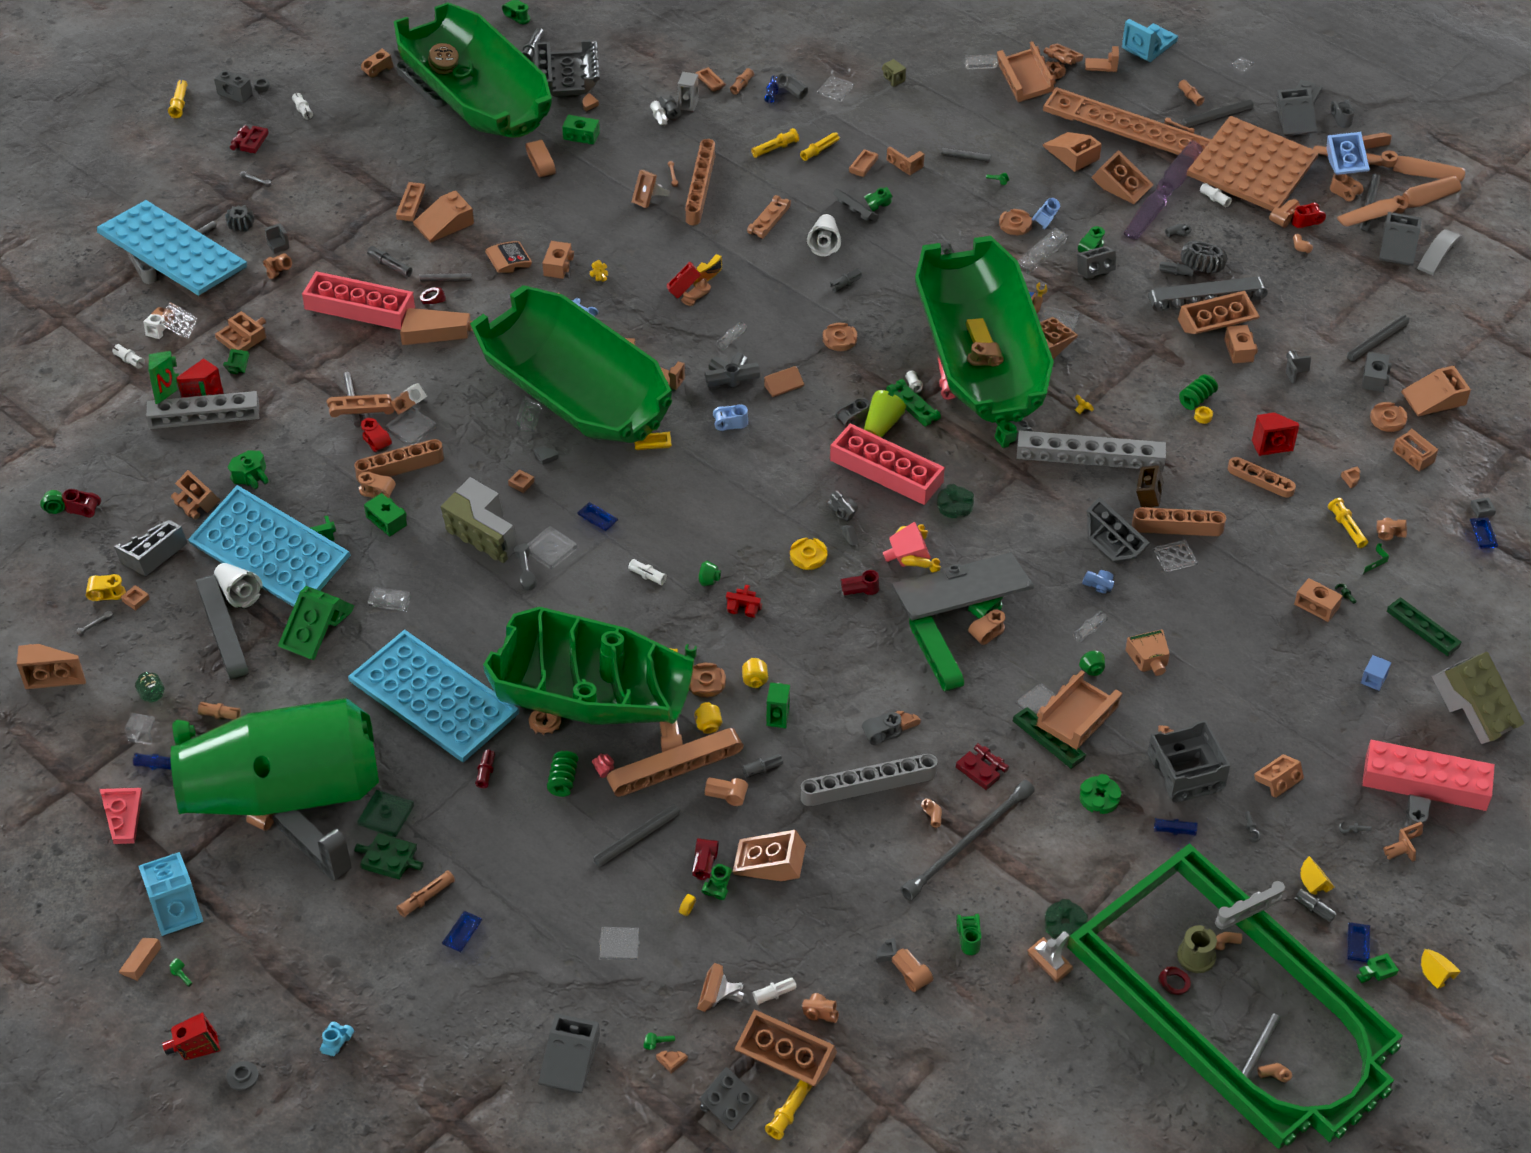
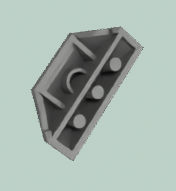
M1100 497L1086 510L1088 538L1113 562L1138 558L1151 544Z

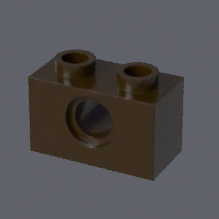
M1159 465L1141 467L1136 493L1140 506L1143 508L1159 507L1164 481Z

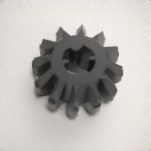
M240 205L238 207L232 206V209H228L227 214H225L227 226L229 229H233L234 232L240 230V232L242 230L248 231V228L253 227L254 214L251 208H247L246 205L242 207Z

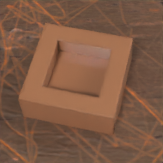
M519 469L508 480V485L524 493L535 481L533 476Z
M136 585L121 596L122 602L135 611L150 599L149 594Z

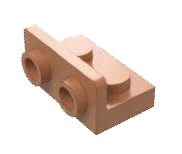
M1284 754L1254 774L1255 781L1270 787L1271 795L1275 798L1304 778L1301 762Z

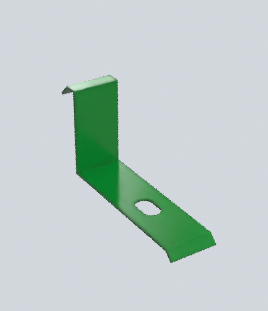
M1382 543L1377 544L1376 551L1383 558L1366 566L1364 573L1388 562L1389 555L1381 548Z

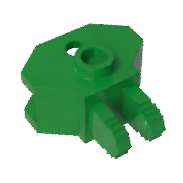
M248 450L231 459L228 470L232 473L230 480L234 484H246L253 487V489H257V481L261 480L264 484L269 483L268 477L264 473L266 463L261 451Z

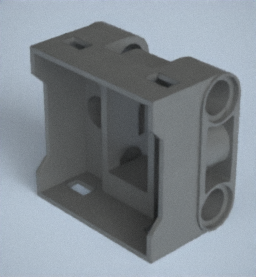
M1206 720L1196 722L1188 728L1168 733L1160 731L1151 734L1147 754L1154 767L1161 770L1165 778L1164 787L1173 802H1181L1216 793L1226 787L1230 764ZM1195 760H1200L1202 766L1175 772L1173 769L1175 766H1181Z

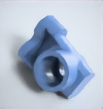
M1100 570L1098 575L1087 571L1082 584L1095 587V590L1100 593L1110 592L1114 585V581H1112L1114 575L1104 570Z

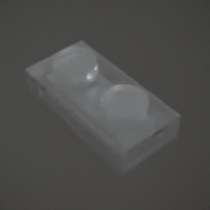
M373 587L368 599V605L406 611L411 599V592Z

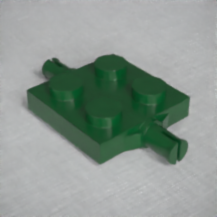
M380 833L377 834L373 843L369 846L357 843L354 848L355 852L365 854L360 863L361 869L400 880L408 868L421 871L424 865L423 862L413 860L417 844Z

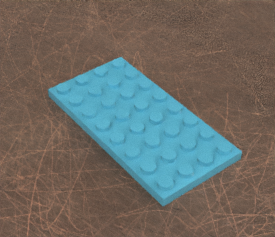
M147 200L97 226V233L198 296L247 267V261Z
M238 485L188 539L191 545L217 561L255 573L260 577L263 589L293 607L300 591L305 586L321 591L351 556L348 550Z
M403 630L348 676L349 682L463 763L519 714V708L512 704L501 702L493 690L406 630Z

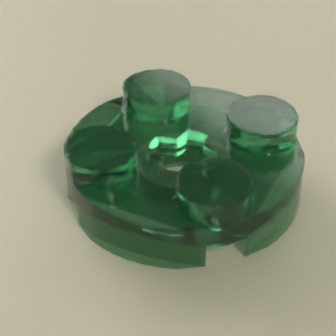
M955 484L947 485L937 496V506L940 513L949 518L969 515L974 507L973 492Z
M1062 899L1060 902L1052 904L1046 910L1044 919L1045 929L1054 939H1057L1063 932L1070 936L1087 923L1088 916L1079 905L1072 903L1069 899ZM1062 919H1069L1070 924H1068L1067 922H1065L1064 924L1061 923Z

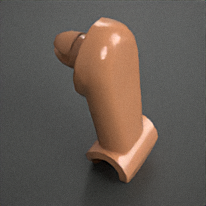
M702 279L688 293H683L684 297L681 301L688 306H693L697 299L710 292V284L707 283L706 279Z

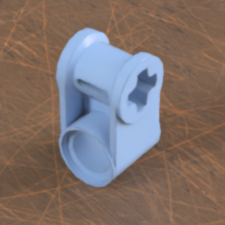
M1055 198L1047 199L1031 220L1037 221L1045 230L1060 209L1059 201Z
M745 405L717 407L713 411V416L716 419L715 428L719 431L742 429L748 425V409Z

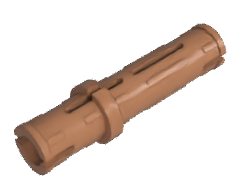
M445 871V873L420 891L413 892L410 898L397 906V911L405 918L416 908L423 907L426 901L455 882L454 876L450 871Z

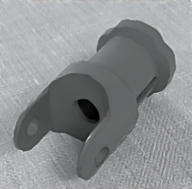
M670 95V98L663 99L660 96V104L667 112L668 118L675 120L680 117L681 110L677 107L673 96Z

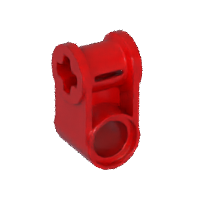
M1317 203L1297 206L1294 211L1292 225L1297 228L1318 225L1326 219V214L1319 209Z
M366 418L361 422V428L364 431L363 439L374 452L392 444L387 431L374 418Z

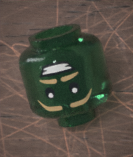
M144 672L138 676V680L135 682V688L142 700L151 703L162 698L165 687L158 674Z

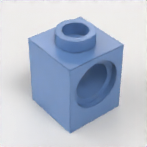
M1372 655L1364 671L1361 684L1380 691L1388 675L1391 662Z

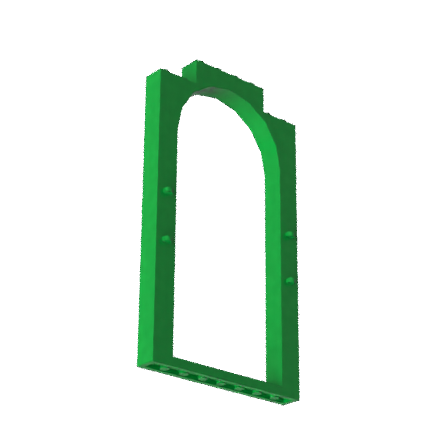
M1190 843L1069 936L1067 948L1278 1150L1284 1145H1291L1297 1137L1296 1134L1300 1131L1302 1133L1306 1132L1310 1126L1316 1129L1329 1143L1336 1137L1340 1139L1347 1132L1349 1125L1355 1126L1362 1119V1114L1365 1111L1370 1113L1377 1106V1101L1380 1098L1386 1099L1393 1091L1391 1086L1394 1079L1381 1066L1389 1054L1394 1055L1401 1048L1400 1041L1403 1035L1264 910L1236 923V925L1335 1014L1356 1039L1363 1062L1360 1081L1350 1094L1330 1105L1302 1107L1277 1100L1254 1085L1097 936L1100 931L1177 872L1218 909L1221 907L1230 908L1240 900L1245 901L1250 898Z

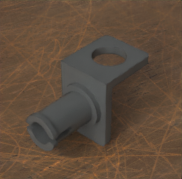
M1290 350L1286 354V374L1292 384H1294L1297 373L1310 371L1311 357H1299L1295 350L1293 352Z

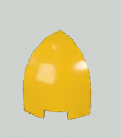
M1309 856L1301 867V879L1311 894L1317 895V891L1324 890L1326 893L1335 888L1321 868Z
M1429 949L1424 950L1421 958L1422 970L1427 979L1437 989L1444 987V982L1449 977L1454 980L1461 972L1441 954Z

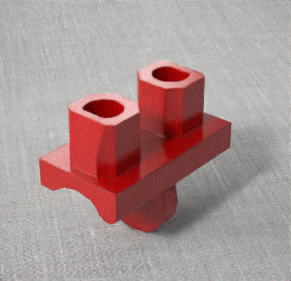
M745 585L744 590L737 588L736 593L727 592L726 594L727 611L731 614H738L739 606L746 607L745 616L755 618L758 610L762 609L761 598L755 597L756 592L750 591V585Z

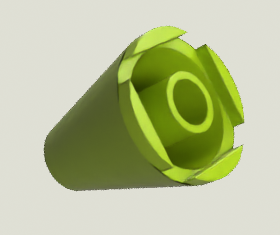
M878 390L872 396L864 430L881 438L906 411V405L903 400L895 394L893 397L888 395L889 392L885 390Z

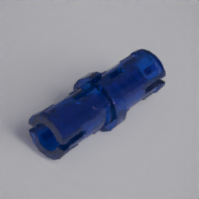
M775 75L770 78V83L766 87L764 100L769 103V99H771L770 103L774 102L775 95L779 91L776 80L777 76L774 80Z
M134 754L133 766L150 767L151 770H156L157 768L172 770L171 757L158 756L159 754Z
M1155 818L1154 832L1173 833L1172 835H1197V822Z

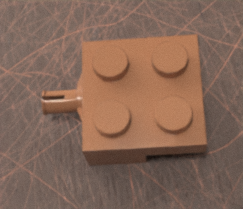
M241 311L228 319L229 325L215 334L216 339L230 350L247 351L266 338L265 329L262 326L266 324V320L261 317L254 321Z

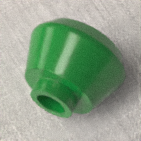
M57 490L47 491L41 499V508L49 514L62 512L65 509L62 493Z
M705 561L700 567L699 583L702 586L715 585L716 581H720L721 570H718V566L712 562Z
M1089 651L1081 657L1079 667L1090 676H1098L1105 669V656L1099 651Z
M179 719L173 722V737L176 745L196 737L195 727L190 725V722Z

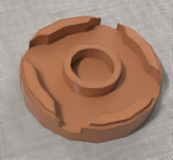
M1011 209L1010 212L1005 211L1000 215L999 226L1005 233L1010 235H1024L1032 229L1033 221L1030 214L1026 211Z
M846 323L830 324L823 331V342L825 346L835 351L849 350L857 343V331Z
M1382 402L1375 405L1370 415L1373 425L1386 432L1401 430L1405 427L1408 418L1407 412L1401 406L1397 407L1395 403Z
M705 662L695 665L689 690L699 697L708 698L716 696L725 688L726 675L724 670L718 668L714 663Z

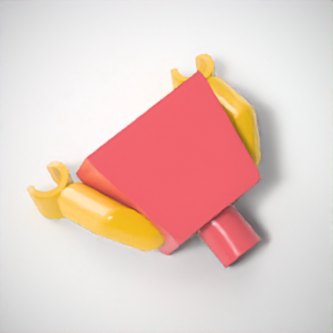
M913 522L908 526H901L889 538L892 548L883 552L887 562L897 558L902 567H929L932 573L941 569L938 558L930 561L931 557L924 542L928 531L925 530L923 524L917 526Z

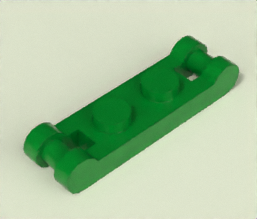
M904 379L898 380L896 384L887 386L888 394L892 397L895 394L901 398L906 405V410L923 426L926 427L932 421L941 419L940 412L937 409L934 410L908 387Z

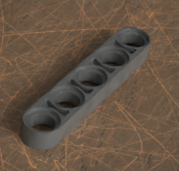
M403 60L396 64L397 73L432 105L442 107L446 104Z

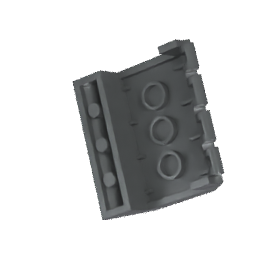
M591 39L581 40L582 50L551 52L550 42L534 43L535 66L546 75L552 96L585 95L597 84V81L600 80L598 43L596 41L591 43Z

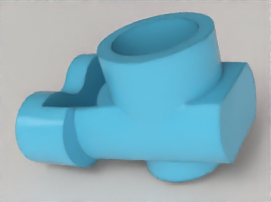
M331 1022L322 1034L321 1053L335 1056V1054L339 1053L344 1042L350 1040L354 1029L349 1025L341 1026L337 1022Z

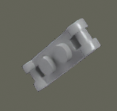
M1275 881L1271 888L1266 891L1256 892L1245 901L1240 900L1230 908L1221 907L1215 925L1219 929L1228 928L1279 903L1285 889L1284 884L1280 881Z

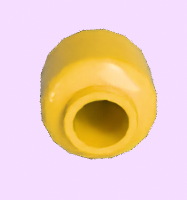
M759 658L747 660L742 666L743 682L753 688H759L766 684L768 681L767 664Z
M705 702L700 704V707L695 710V721L700 731L710 734L719 730V727L722 725V717L718 706Z

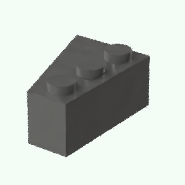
M167 520L147 530L148 533L139 538L137 536L132 537L131 542L123 546L120 544L114 546L120 563L146 577L188 543L182 526Z

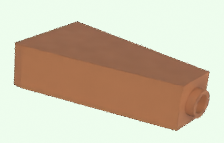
M408 308L400 331L402 345L466 339L469 332L472 331L470 313Z

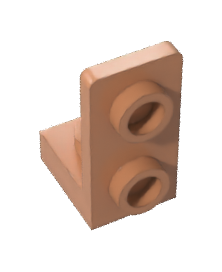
M1112 46V52L1108 53V59L1086 58L1085 70L1117 72L1119 47Z
M888 147L887 161L908 175H912L924 167V153L919 151L907 158L892 147Z
M678 361L670 370L661 368L670 388L677 390L685 379V363Z

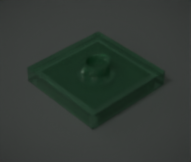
M376 789L358 819V825L396 837L413 809L414 802Z

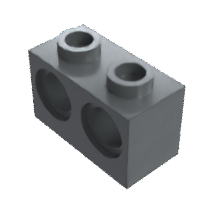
M1103 246L1078 253V273L1090 279L1096 275L1108 274L1110 271L1116 270V250Z

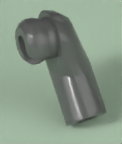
M1177 224L1166 228L1165 233L1168 237L1174 234L1188 236L1192 229L1189 225Z

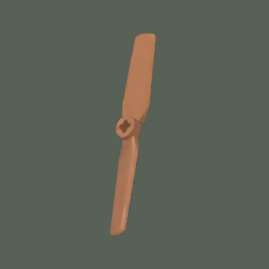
M1314 146L1313 150L1318 151L1320 155L1328 156L1327 147ZM1384 151L1381 156L1366 153L1368 164L1393 167V171L1403 174L1437 179L1456 176L1459 182L1463 181L1465 177V169L1398 156L1394 151Z
M1451 176L1409 188L1402 196L1398 195L1391 199L1374 202L1340 215L1337 219L1342 225L1348 227L1385 216L1388 212L1402 214L1406 208L1420 207L1460 191L1461 184L1456 176Z

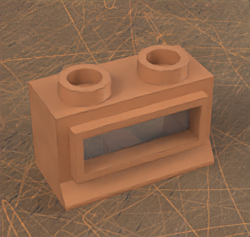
M1412 428L1406 434L1397 438L1393 447V451L1419 472L1433 464L1438 453L1436 447Z

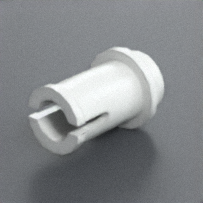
M907 372L905 377L909 387L915 393L920 392L923 383L918 379L916 372Z

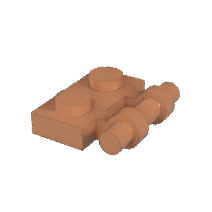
M1058 43L1044 49V53L1048 57L1056 58L1064 64H1075L1082 61L1084 57L1083 54Z

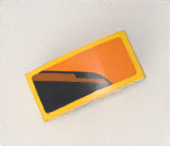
M715 254L708 264L701 262L697 267L701 276L693 285L696 286V283L702 279L709 281L722 270V256Z

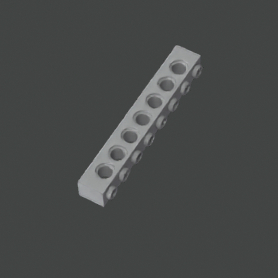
M1019 430L1016 459L1134 469L1159 465L1160 470L1164 471L1166 442Z

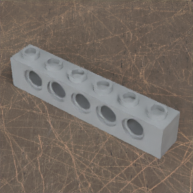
M257 391L165 399L159 404H155V400L147 401L146 417L149 429L259 419V400Z

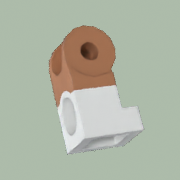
M158 307L144 320L145 335L160 339L165 328L172 324L174 311Z
M416 383L407 388L390 403L397 414H401L426 398L427 395L419 383Z

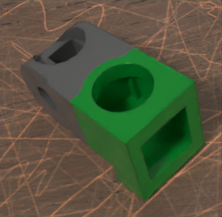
M1024 419L1019 422L1009 421L998 424L994 438L1002 448L1009 447V443L1018 441L1019 430L1032 431V429Z

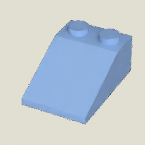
M1361 132L1328 135L1326 149L1335 175L1369 171Z

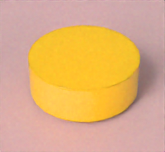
M1201 406L1195 410L1194 418L1197 422L1205 424L1212 420L1213 411L1210 408Z
M687 894L681 903L679 913L688 916L695 905L696 897Z

